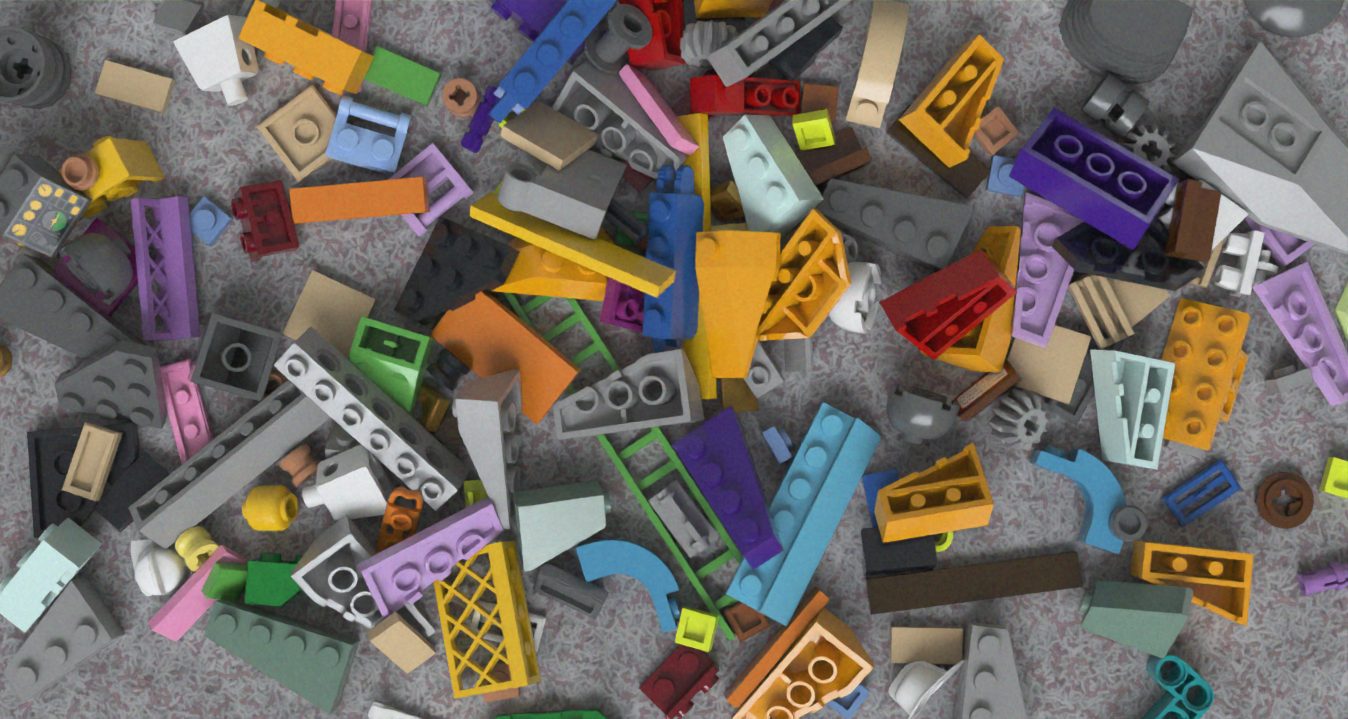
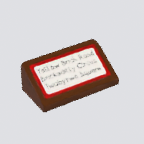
M1005 359L1001 373H985L955 397L951 404L954 401L961 404L957 415L962 421L968 422L1022 381V377L1011 363Z

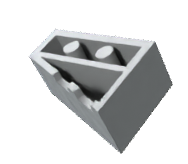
M86 577L71 580L4 669L3 674L22 702L47 690L124 636L125 633Z
M966 621L962 660L964 659L965 661L960 667L954 719H1027L1009 630L998 624Z

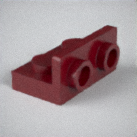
M282 180L243 186L238 189L234 194L235 199L231 200V207L235 219H240L243 229V233L240 234L241 246L245 254L249 253L251 262L259 261L264 256L295 251L300 247Z
M680 644L639 686V689L664 713L666 719H673L675 716L681 719L693 707L694 703L691 699L700 690L706 693L718 681L719 677L716 673L719 671V666L704 651Z

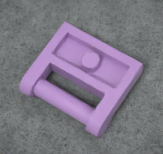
M434 143L429 145L388 179L427 177L428 195L448 179L453 183L454 187L430 206V212L421 213L418 217L415 214L401 215L419 237L428 231L427 226L463 197L467 199L474 193Z

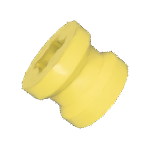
M199 526L184 531L175 542L177 553L185 558L186 565L193 572H196L219 548L218 544L211 540L208 531Z

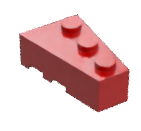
M980 249L879 303L894 329L931 359L935 360L1014 296L1017 291L1000 266Z

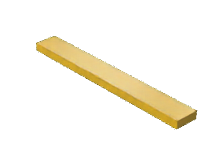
M697 113L677 116L699 146L691 155L683 153L687 158L683 165L691 166V169H693L694 195H700L704 202L703 232L711 231L708 114ZM699 294L697 333L692 339H684L681 349H684L698 380L701 399H716V378H713Z

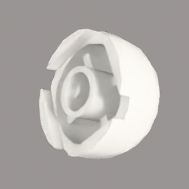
M850 262L848 263L852 284L828 315L833 323L840 328L866 334V329H872L877 316L879 301L874 303L876 294L874 284H881V270L876 263Z

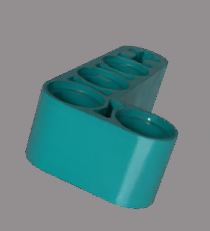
M1169 652L1164 659L1154 655L1149 657L1146 664L1147 673L1165 693L1141 719H1163L1165 714L1172 711L1174 712L1175 719H1200L1214 701V692L1211 686L1182 659ZM1170 660L1173 666L1172 671L1167 677L1162 678L1160 667L1162 663ZM1197 685L1199 689L1197 698L1188 702L1186 697L1188 689L1191 686Z

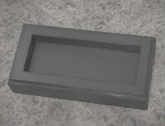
M547 562L540 569L533 586L535 591L593 619L597 618L609 592Z

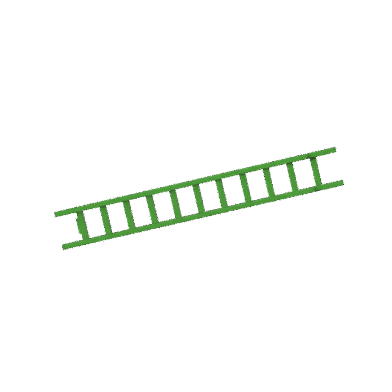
M503 292L520 319L538 333L527 314L553 297L539 295L521 306L513 293ZM566 298L575 314L541 336L549 342L581 321L595 343L569 360L577 366L593 354L601 351L614 372L621 370L577 301L573 298ZM572 383L566 389L570 395L577 392ZM652 427V432L618 454L605 434L596 435L710 612L720 615L718 624L729 641L736 638L719 609L726 605L730 607L738 600L725 594L713 602L700 579L734 557L740 564L739 560L742 554L660 428ZM658 439L672 461L636 483L622 461ZM676 468L691 489L687 492L691 500L694 498L698 500L710 519L708 523L712 528L717 529L729 550L695 572L680 551L683 547L678 541L674 542L661 522L662 519L657 512L655 513L642 493L643 489Z

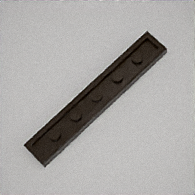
M1077 551L865 578L871 615L1082 587Z

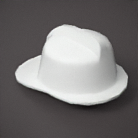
M151 539L131 541V557L135 580L142 593L147 597L151 595H170L178 591L193 575V571L185 563V558L177 553L175 542L165 550Z
M965 660L959 661L948 671L926 661L910 663L899 672L889 687L888 693L909 715L908 719H915L931 695L962 666Z

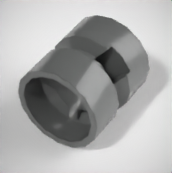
M1108 72L1085 101L1081 111L1095 121L1105 120V128L1119 138H1123L1139 120L1150 101L1135 90L1125 91V83ZM1116 103L1121 106L1120 111L1113 108Z

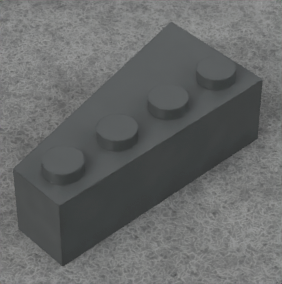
M830 178L822 194L824 200L816 206V209L834 226L935 273L948 266L975 206L833 178Z
M24 254L0 284V320L80 357L88 359L97 353L104 354L111 349L112 345L121 340L147 345L115 318L106 316L53 273L54 269L40 258Z

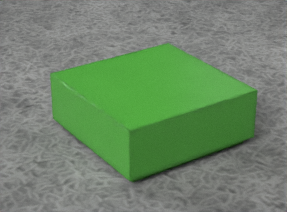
M215 562L201 590L204 596L210 599L237 600L247 580V564Z

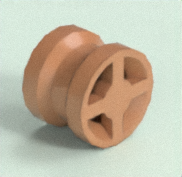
M456 78L449 81L442 91L444 105L457 117L471 116L475 113L480 103V96L475 86L464 78Z
M308 443L295 449L279 463L283 471L290 473L292 476L291 482L295 487L302 485L317 473L318 464L321 462V460H317L312 456V449Z

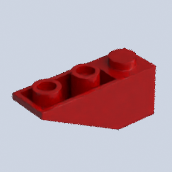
M719 75L690 78V114L703 113L718 116H744L746 114L793 117V115L800 114V81L791 82L790 80L746 77L726 87Z

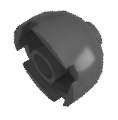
M88 233L73 239L59 251L61 257L66 255L70 257L71 260L66 263L67 267L89 291L95 294L99 289L106 295L101 300L104 303L111 305L129 287L133 277V266L128 259L131 251L118 237L111 240L103 234Z
M892 383L887 397L886 410L892 426L903 432L901 439L922 445L923 439L934 440L940 438L952 428L961 405L959 402L954 401L952 406L946 404L948 397L914 386H912L911 393L904 390L901 391L899 390L901 383Z

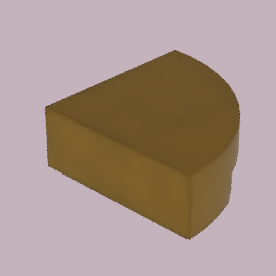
M422 384L418 396V401L422 402L423 417L420 416V420L426 430L437 432L450 400L434 387Z

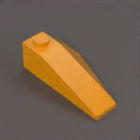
M733 230L696 232L695 269L713 378H747L759 339L757 329L762 313H767L770 303L766 299L771 282L777 280L780 270V233Z

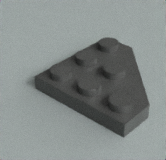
M121 340L112 345L108 352L104 354L97 353L81 362L77 369L73 371L68 369L61 373L55 382L60 408L160 429L163 428L166 422L167 413L158 349L156 347Z

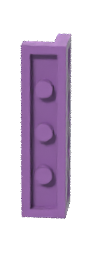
M188 197L130 199L143 341H167L201 337ZM144 207L152 208L153 224L151 226L145 219ZM150 243L156 249L155 261L149 256L148 246ZM154 278L159 283L160 293L158 296L152 292L151 282ZM157 313L162 318L163 333H156L155 316Z

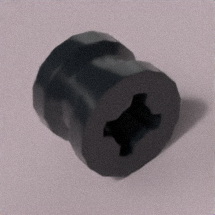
M445 347L440 351V358L437 362L430 363L426 368L433 377L451 391H454L458 386L457 381L459 378L471 371L467 365Z

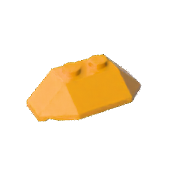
M817 209L811 210L780 253V270L777 280L771 282L766 299L770 303L767 313H762L757 329L759 341L812 337L852 284L841 232Z
M601 228L597 238L615 245L605 230ZM515 237L507 245L520 251L505 283L492 290L495 292L604 301L608 276Z

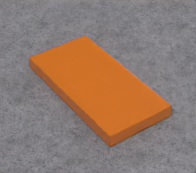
M486 289L476 294L475 300L454 311L448 309L430 333L435 340L481 378L511 369H520L523 401L522 413L536 425L544 419L553 407L552 405L558 401L581 371L578 366Z

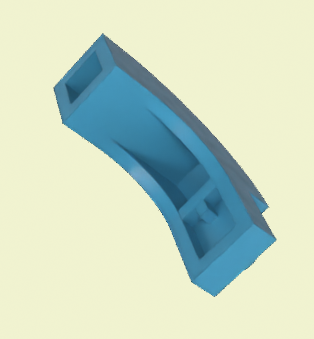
M1045 446L1044 451L1034 450L1029 463L1068 477L1078 485L1083 493L1086 513L1077 540L1119 554L1123 540L1116 538L1111 533L1108 520L1111 512L1118 506L1126 505L1122 489L1112 472L1099 459L1081 449L1072 448L1068 460L1064 459L1066 452L1053 447Z
M621 538L598 539L576 547L586 582L611 574H625L636 578L648 589L652 597L663 633L677 629L676 619H679L681 616L676 598L668 599L667 594L678 591L679 584L670 567L658 554L640 543Z

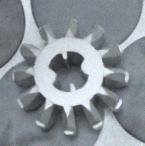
M699 20L696 24H688L686 29L683 30V38H681L680 42L681 58L685 60L686 64L696 66L698 69H714L707 56L739 33L734 26L726 25L724 22L717 23L712 20L703 22Z
M1138 124L1134 127V133L1129 131L1123 137L1125 143L1118 145L1145 160L1147 155L1141 152V150L1148 147V153L1153 155V158L1146 161L1170 174L1171 168L1168 164H1174L1173 161L1176 156L1169 152L1177 148L1178 143H1167L1166 139L1170 135L1168 130L1158 135L1157 124H1151L1148 129L1143 124Z
M1011 389L1008 397L1000 396L998 408H992L995 416L989 421L993 426L991 434L1009 449L1017 451L1019 449L1030 450L1033 443H1040L1042 432H1048L1045 424L1052 418L1047 413L1049 405L1039 398L1037 394L1029 390L1025 391L1022 389L1021 391Z

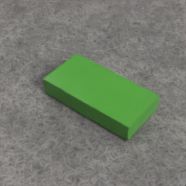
M376 46L372 54L374 59L364 80L428 107L442 76L441 73Z

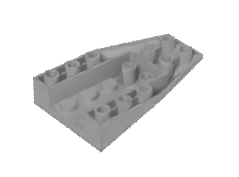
M1259 41L1239 57L1223 82L1227 86L1225 92L1204 125L1188 137L1173 163L1197 181L1202 180L1217 191H1220L1221 194L1248 213L1247 216L1257 224L1348 255V141L1326 113L1262 42Z

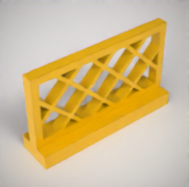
M515 540L488 544L470 557L466 563L460 560L455 564L461 568V571L453 584L445 578L441 582L438 579L433 582L454 699L541 682ZM488 553L491 568L484 578L472 569L471 566L478 555ZM467 573L481 583L472 598L458 589ZM486 588L496 594L497 604L492 612H489L477 603ZM454 594L468 604L459 619L452 615L449 610V602ZM473 609L487 618L479 633L465 624ZM493 623L503 631L504 639L498 648L484 638ZM460 630L474 639L466 654L456 648L455 638ZM480 644L494 654L485 669L471 659ZM499 658L509 665L510 681L501 682L491 674ZM468 665L481 676L473 688L464 689L461 674ZM486 680H488L490 683H492V684L484 685V686H483V684H484V682H485Z

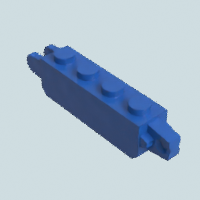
M567 0L497 84L498 88L493 94L499 98V101L490 110L488 115L498 123H501L511 110L519 115L523 109H527L617 0Z
M662 165L657 175L656 193H650L649 233L647 235L646 258L676 271L674 282L658 297L647 293L644 295L642 336L652 338L653 353L681 349L683 340L692 339L697 333L699 288L695 269L696 232H703L704 202L700 195H694V172L691 166L688 165L679 166L677 171L671 165Z

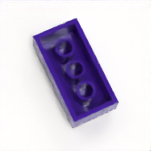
M1054 107L1023 146L1008 176L1132 250L1135 249L1179 181V179Z

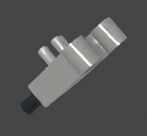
M521 150L518 162L510 163L506 168L498 194V201L509 210L523 211L594 240L605 218L635 243L642 242L649 233V229L643 222L614 199L623 178L626 164L587 150L562 170L558 171L526 151Z

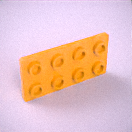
M1184 298L1180 299L1161 359L1162 361L1175 363L1163 439L1207 451L1211 448L1218 422H1229L1249 358L1241 349L1251 319L1248 313Z

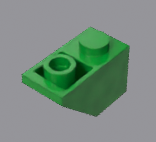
M261 552L260 558L249 560L245 604L282 606L290 602L303 590L290 574L303 555H295V561L281 560V553Z

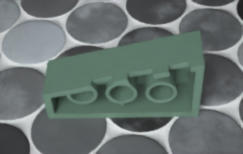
M226 599L215 601L204 635L329 714L339 707L360 642L356 638L237 600Z

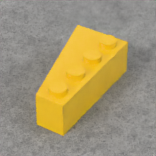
M105 136L92 144L93 148L85 154L91 156L96 161L99 176L92 188L81 190L92 199L81 218L94 216L107 209L106 201H114L123 197L128 198L138 193L139 190L136 185L145 180L156 183L165 178L146 141Z

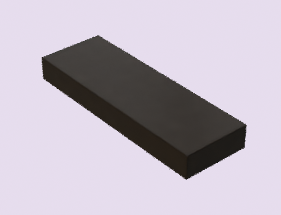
M909 104L886 133L964 198L968 199L990 173V170L971 154L968 155L966 161L948 168L899 121L900 117L911 106Z

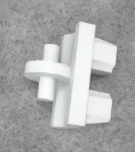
M1256 230L1244 234L1229 233L1223 244L1222 252L1238 256L1236 268L1226 265L1218 266L1213 283L1230 290L1229 295L1241 297V295H1251L1252 286L1264 281L1266 275H1277L1279 267L1269 264L1271 251L1261 250L1265 233Z

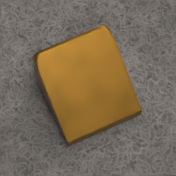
M721 378L723 411L731 405L735 412L759 411L758 398L755 397L744 378Z

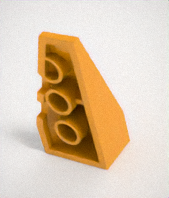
M987 226L971 254L980 249L983 250L1000 266L1013 287L1016 288L1021 229L1018 226ZM1015 295L936 359L969 371L1001 373L1011 341Z
M823 608L756 686L731 719H798L811 711L814 713L822 709L824 704L839 696L842 698L851 693L874 668V663L851 628L826 608Z

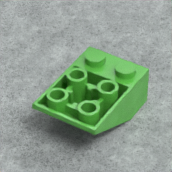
M361 316L348 360L412 417L436 340Z

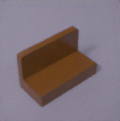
M851 127L835 133V145L803 151L799 149L794 152L816 188L827 184L830 178L838 179L869 165L872 161L867 147L861 148Z
M1190 179L1177 184L1165 255L1199 262L1210 260L1221 199L1220 191L1201 188L1202 182Z

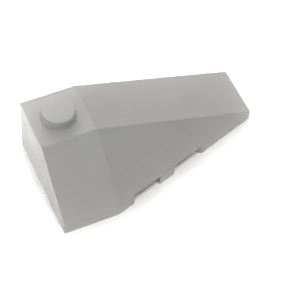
M511 369L467 382L458 396H455L452 407L453 415L458 419L459 433L503 529H510L516 519L513 492L521 491V468L515 466L519 447L522 446V434H515L516 414H522L523 404L520 369Z

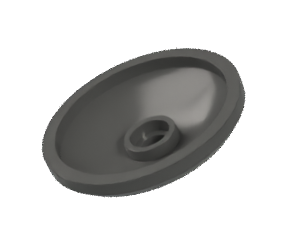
M1345 0L1243 1L1252 18L1261 27L1279 36L1296 38L1312 35L1328 26L1339 14Z

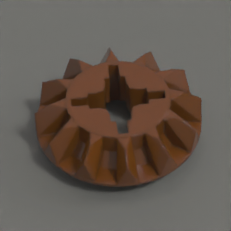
M1291 472L1275 473L1266 476V480L1257 487L1258 494L1254 502L1258 506L1259 516L1265 519L1271 526L1283 529L1297 527L1308 519L1313 510L1314 496L1312 489L1307 481L1297 474ZM1282 490H1285L1287 496L1298 498V501L1286 504V510L1284 511L1282 505L1271 502V499L1281 496Z

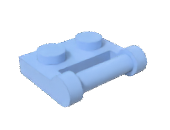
M343 95L327 146L326 157L393 176L397 170L412 115L401 112V115L353 102L352 97ZM349 115L395 128V136H388L348 124Z

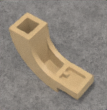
M893 0L873 1L846 121L880 128L899 64L909 4Z

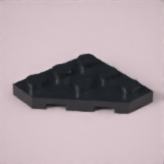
M440 216L394 311L426 326L436 320V315L448 309L454 311L475 300V295L487 288L494 290L502 286L520 251Z
M1156 219L1153 220L1134 250L1085 221L1057 237L1052 245L1056 252L1076 272L1171 291H1177L1197 278L1205 268L1198 261L1165 255L1168 231Z
M135 423L103 425V427L123 434L101 498L122 473L140 457L138 425ZM83 427L27 432L34 538H39L52 523L59 526L67 518H70L81 527L95 511V507L99 502L62 490Z

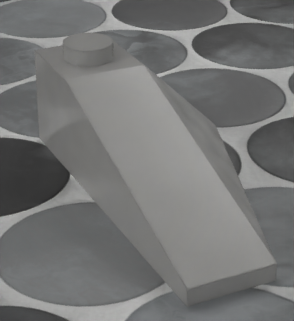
M589 59L573 70L552 107L598 134L594 147L601 150V155L608 158L616 156L629 162L632 169L656 180L662 165H671L677 171V168L682 166L687 159L681 151L670 146L619 74L602 72Z
M684 349L647 354L622 370H617L607 378L592 386H587L552 405L557 440L704 420L700 385Z
M346 515L317 536L290 573L291 577L314 602L323 607L327 605L342 613V617L351 622L355 620L372 629L384 620L357 564L378 554V552ZM408 602L397 611L425 639L436 632V629L416 602L412 605Z

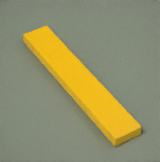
M492 192L486 194L470 207V217L654 297H658L674 282L676 271L600 238L596 237L594 240L523 211L509 210L499 203L498 195Z

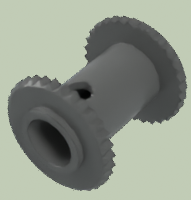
M620 4L613 7L609 11V17L607 18L608 30L597 29L591 32L585 39L584 49L589 61L602 72L608 74L619 73L628 64L629 55L627 50L629 48H644L652 39L653 30L650 21L641 10L629 4Z

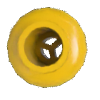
M283 485L256 486L251 489L247 498L242 503L243 517L247 519L252 529L257 531H283L295 521L299 510L297 497Z

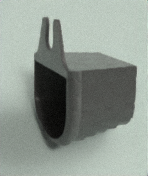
M1069 0L1066 9L1063 11L1059 29L1066 48L1069 49V53L1086 69L1100 77H1104L1109 72L1125 84H1141L1151 82L1165 73L1187 33L1194 8L1178 0Z

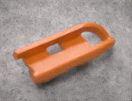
M397 487L391 492L375 548L378 553L415 535L423 507L422 494L418 490ZM397 496L415 499L416 507L415 509L396 506L394 501ZM389 524L394 529L392 534L387 533ZM409 529L408 537L402 536L403 531Z

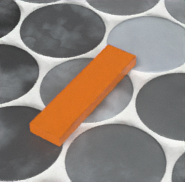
M427 177L289 189L293 224L430 212Z
M815 586L796 608L788 626L782 625L726 690L724 693L725 698L732 706L737 708L744 702L829 602V598L818 587Z

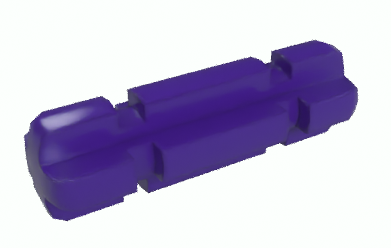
M489 85L483 95L485 100L479 103L468 126L470 131L465 132L461 140L462 147L471 152L477 153L484 142L482 137L487 135L494 121L488 113L499 101V98L493 94L497 89L495 86Z

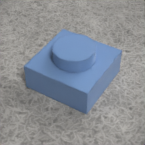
M997 155L992 156L985 191L1015 197L1022 196L1024 185L1008 177L1016 159Z
M205 196L189 213L191 231L209 246L215 243L233 221V218Z
M771 426L761 432L777 463L781 464L792 457L789 449L794 446L784 429L777 431L775 426Z
M859 683L848 695L842 698L839 696L826 704L846 719H851L870 691Z

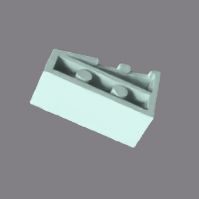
M745 114L723 136L749 231L780 233L781 240L812 209L824 200L770 115Z
M1090 349L1102 460L1157 470L1175 363L1115 350Z
M67 518L59 526L52 523L38 538L41 543L35 551L30 549L16 564L20 569L15 576L12 577L9 574L0 583V614L25 633L41 617L102 545V543L70 518Z

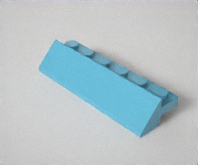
M822 402L806 434L802 436L768 503L784 551L755 570H752L742 555L739 560L740 564L724 594L787 627L882 436L858 417L853 418Z

